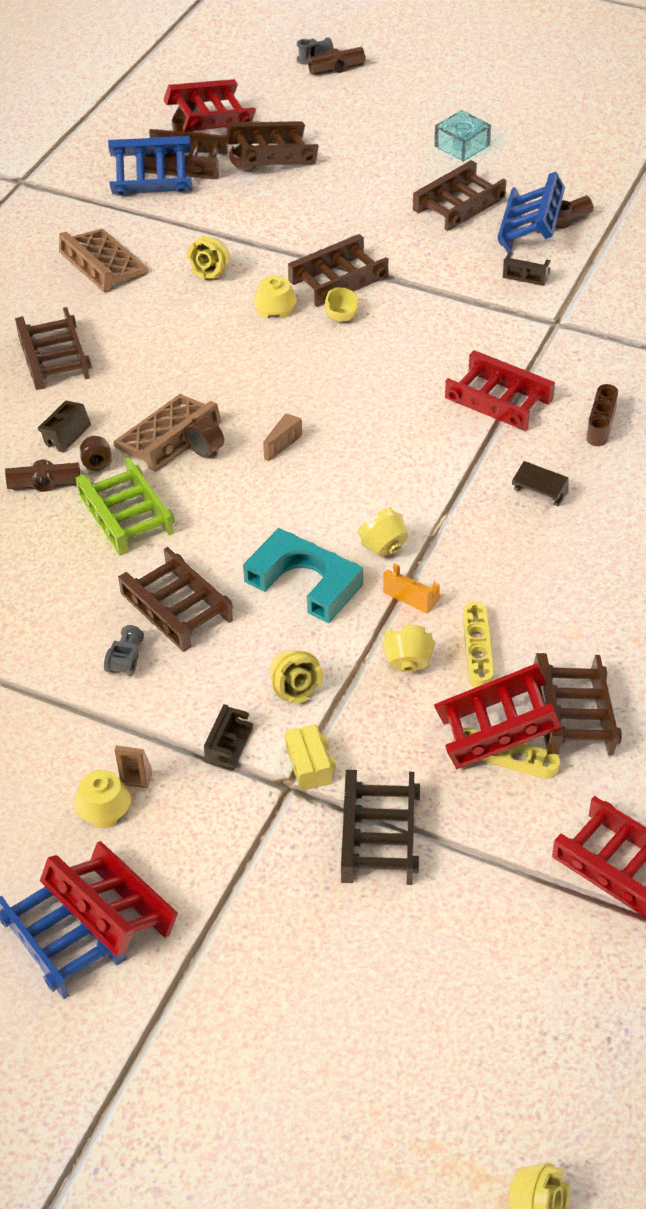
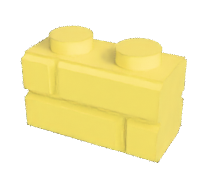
M316 724L303 726L302 729L286 730L285 746L299 789L304 791L315 788V786L321 787L331 784L333 782L332 772L336 771L334 756L328 755L326 752L329 749L326 734H320Z

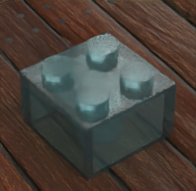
M460 110L435 125L434 146L464 162L490 146L491 124L469 114L467 111Z

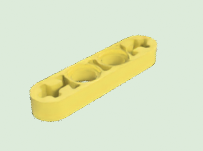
M479 602L468 603L463 609L468 678L474 688L493 681L494 674L487 609ZM473 614L477 615L478 622H473ZM472 632H481L484 636L474 638L470 634ZM474 652H483L486 656L479 659L475 658L472 654ZM478 668H483V678L479 677Z
M463 728L465 737L479 731L472 728ZM525 743L480 760L543 779L555 777L559 772L560 764L557 754H547L546 749ZM522 753L527 756V759L517 761L512 755ZM545 762L551 763L548 767L543 766Z

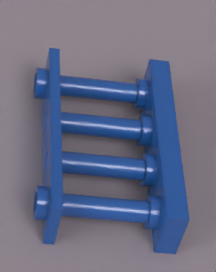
M189 136L108 140L110 157H116V181H109L112 194L123 196L127 193L165 191L183 193L193 190L192 178L186 177L185 154L191 153ZM145 155H156L157 179L145 180ZM164 155H177L178 178L165 179ZM125 156H136L137 180L125 181Z
M556 171L548 175L547 182L542 188L520 195L516 187L511 189L497 235L499 244L505 248L507 253L511 252L515 239L533 232H541L544 239L553 237L565 192V186ZM542 197L541 199L525 204L528 201ZM538 209V211H535V212H533V213H530V214H527V215H524V216L521 217L522 214H525V213H528V212H530V211H533V210ZM535 221L533 224L518 229L519 226Z
M43 887L12 907L9 906L1 895L0 922L5 928L11 927L45 973L43 978L52 992L57 990L63 999L69 996L65 981L102 957H110L117 966L126 960L125 953L116 957L81 921L80 926L41 949L34 937L69 915H74L62 905L26 928L18 917L50 898L53 894L46 887ZM93 935L97 940L96 947L60 970H57L49 960L85 936L91 937Z

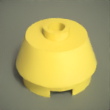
M203 236L197 238L190 245L187 251V258H189L193 268L191 271L197 277L215 279L221 276L230 260V252L223 241Z
M269 276L262 279L253 298L258 314L265 318H268V315H279L280 318L287 317L293 312V307L297 302L296 294L290 282L281 276Z
M392 507L377 512L378 517L371 521L369 525L365 521L357 532L361 539V545L379 557L397 552L408 538L403 515L397 513Z
M403 625V630L393 632L391 628L386 630L381 645L391 668L403 672H414L428 666L435 647V641L433 640L432 632H425V627Z
M285 650L277 654L272 660L269 667V676L273 690L279 698L291 703H302L310 699L308 696L317 686L321 687L323 670L318 659L313 654L306 651Z
M96 770L84 776L74 798L76 813L82 820L93 823L95 828H108L118 824L117 820L126 812L128 813L131 803V793L128 787L116 774L108 770Z
M543 1163L518 1169L509 1189L510 1209H568L570 1185L562 1181V1176L566 1171L554 1167L552 1163Z

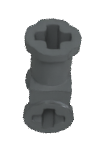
M326 37L322 41H316L314 38L298 40L299 55L297 56V62L308 64L309 57L325 54L329 50L334 49L330 37Z
M126 625L121 629L120 641L114 640L111 648L106 652L104 659L105 672L110 673L113 670L124 672L127 676H133L139 657L137 646L144 639L142 630L134 625Z

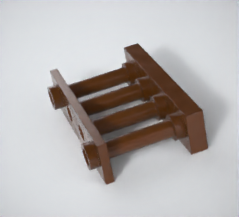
M303 121L228 122L226 142L228 145L240 144L242 148L240 166L315 164L319 148L318 144H305L303 141L305 129Z
M149 129L150 138L189 136L191 153L185 155L186 177L218 180L219 165L217 155H228L226 135ZM198 152L209 153L208 157H202L197 155ZM156 155L144 156L145 173L157 174ZM164 155L165 175L177 176V155Z
M470 160L413 192V211L419 214L427 208H431L445 217V230L449 231L506 198L507 180L503 178L495 184L489 183L477 176V163ZM474 183L484 190L478 193L467 185ZM459 191L470 198L463 201L452 194ZM444 199L455 207L449 210L438 202Z
M361 234L354 235L288 263V281L292 285L305 281L314 289V305L316 307L325 304L327 293L334 288H346L354 292L389 277V259L384 257L374 261L364 252V237ZM358 258L366 266L357 269L349 261ZM341 266L348 273L339 277L331 269ZM323 273L330 281L320 284L313 277Z
M63 307L64 319L34 326L26 325L23 316L15 318L18 337L35 390L45 389L43 379H47V376L81 369L85 380L89 379L88 369H92L89 355H84L75 330L77 328L75 316L70 315L67 307ZM67 328L68 333L36 340L35 337L32 338L35 334ZM69 341L73 345L43 353L38 351V348ZM73 355H76L78 359L48 367L42 365V362Z
M169 547L164 548L165 564L140 579H134L128 572L118 576L120 592L181 651L185 652L192 647L190 635L199 626L218 614L228 623L232 622L233 604L226 595L223 596L192 569L180 554H175ZM169 572L174 573L178 577L177 580L156 593H149L145 589V587ZM185 586H188L195 592L171 608L165 607L160 603ZM201 600H204L210 606V608L188 622H181L176 617Z
M536 653L533 664L538 663L547 683L538 687L544 705L552 703L560 723L561 719L600 720L602 730L566 729L565 726H562L559 730L543 735L547 754L558 755L561 743H565L566 740L605 741L608 756H613L617 744L621 743L622 732L621 728L616 725L606 682L607 668L603 666L601 656H594L591 668L553 667V665L549 664L547 653ZM553 678L591 679L593 688H561L553 685L552 680ZM557 698L595 699L597 709L561 708V705H557L556 700Z

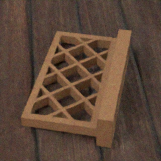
M103 228L71 236L67 231L59 233V252L103 292L111 291L113 283L148 274V267Z
M179 394L114 440V447L147 462L148 469L155 472L189 447L185 438V429L193 424V418L198 420L206 416L217 423V425L222 423L218 405L213 401L203 404ZM181 403L187 405L182 407H176ZM186 413L184 416L174 417V415ZM170 416V418L160 419L161 417ZM170 425L168 428L158 429V427ZM153 428V430L143 431L144 429ZM153 437V440L141 441V439ZM136 440V442L126 444L128 441Z

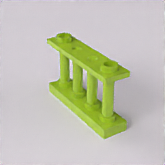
M129 457L125 458L126 472L103 481L90 483L85 474L76 477L79 497L119 556L129 552L127 542L133 536L161 525L169 536L174 534L172 523H175V518L172 511L165 508L144 479L139 465H134ZM127 481H131L134 485L133 488L107 498L99 496V492ZM139 495L145 501L118 513L109 511V507ZM150 510L156 516L129 528H121L119 522Z

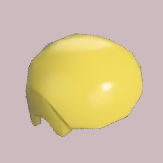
M334 288L327 293L325 312L333 320L339 322L349 321L357 312L358 296L349 289Z

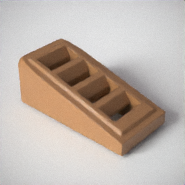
M287 413L283 415L263 441L264 460H271L302 436L301 418Z
M116 745L114 751L119 778L125 785L148 788L152 776V767L144 749Z

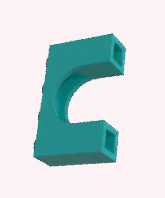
M279 527L243 564L244 582L263 592H266L283 573L289 570L307 568L318 572L323 578L307 595V613L328 624L363 586V567Z

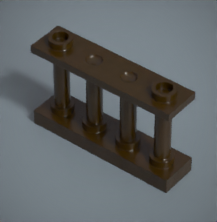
M346 770L341 883H353V872H359V869L407 870L406 885H412L413 873L419 874V856L413 855L414 800L420 801V783H415L414 771H409V786L365 785L363 782L357 781V770ZM362 796L408 797V809L362 808V805H357V799H362ZM361 820L408 821V834L361 832V829H355L356 822L361 823ZM360 844L407 845V858L360 857V854H354L355 847H360Z

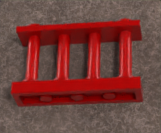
M235 79L168 84L163 99L166 106L178 105L185 114L184 132L228 128V122H252L256 112L255 107L243 108L234 96L238 86ZM228 100L234 109L226 110L221 101ZM204 102H212L218 111H209ZM195 103L200 112L193 113L187 104Z
M473 350L469 354L468 373L461 381L457 382L450 378L445 380V398L527 431L529 426V410L537 401L548 405L553 401L555 382ZM477 376L488 380L480 390L469 387V384ZM497 384L508 388L500 399L489 395ZM517 392L528 396L521 407L509 403Z
M538 663L434 704V708L443 724L450 723L455 741L446 744L445 747L456 769L562 728L552 703L544 705L538 687L547 683ZM528 692L534 710L518 716L512 698ZM502 702L507 720L491 726L486 708ZM476 713L481 731L465 737L460 718Z
M594 795L591 799L588 815L591 819L573 839L560 833L554 840L552 858L646 918V886L632 879L646 862V827L614 808L611 803L603 801ZM602 824L616 834L598 854H593L582 846ZM628 840L639 847L640 851L623 870H618L607 862L621 845Z
M102 841L96 843L89 861L70 867L58 855L48 857L40 878V882L116 957L126 953L133 933L153 926L164 938L169 937L178 915L174 908ZM95 871L103 879L88 885L80 876ZM114 889L122 899L107 903L98 894ZM134 908L142 917L127 922L118 913Z

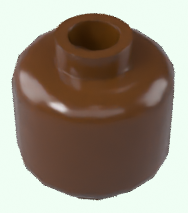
M90 436L83 440L80 445V459L87 469L100 471L110 464L112 457L111 447L105 438Z

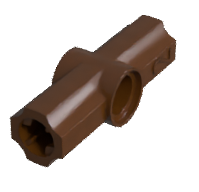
M363 47L342 51L334 48L329 50L327 54L309 57L308 68L311 75L328 71L341 73L347 67L364 64L366 56Z
M586 195L570 202L562 200L555 227L567 228L571 225L572 220L593 212L594 205L591 198Z
M41 459L34 462L33 466L5 468L7 489L33 487L37 491L46 492L51 490L54 485L76 483V477L81 476L79 462L53 464L48 460Z

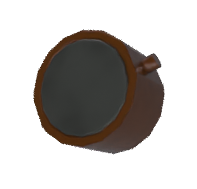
M206 416L198 420L193 418V424L185 429V438L188 445L201 457L205 458L211 454L216 456V451L224 445L225 441L220 427Z

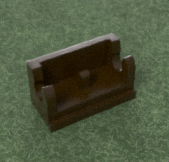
M508 252L503 262L502 278L545 286L551 272V267H549L551 260L546 259L544 264L513 259V252Z
M65 400L37 428L48 447L53 445V441L57 450L64 452L91 423L84 404Z
M523 461L512 479V485H515L514 490L519 491L521 487H525L546 495L554 500L553 505L559 506L565 495L569 492L567 476Z
M223 704L204 744L205 763L235 770L253 730V723L239 718L248 719L249 713Z

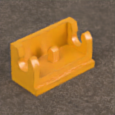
M393 564V572L387 569L383 573V593L426 614L441 598L440 585L433 582L432 589L400 574V566L398 564Z

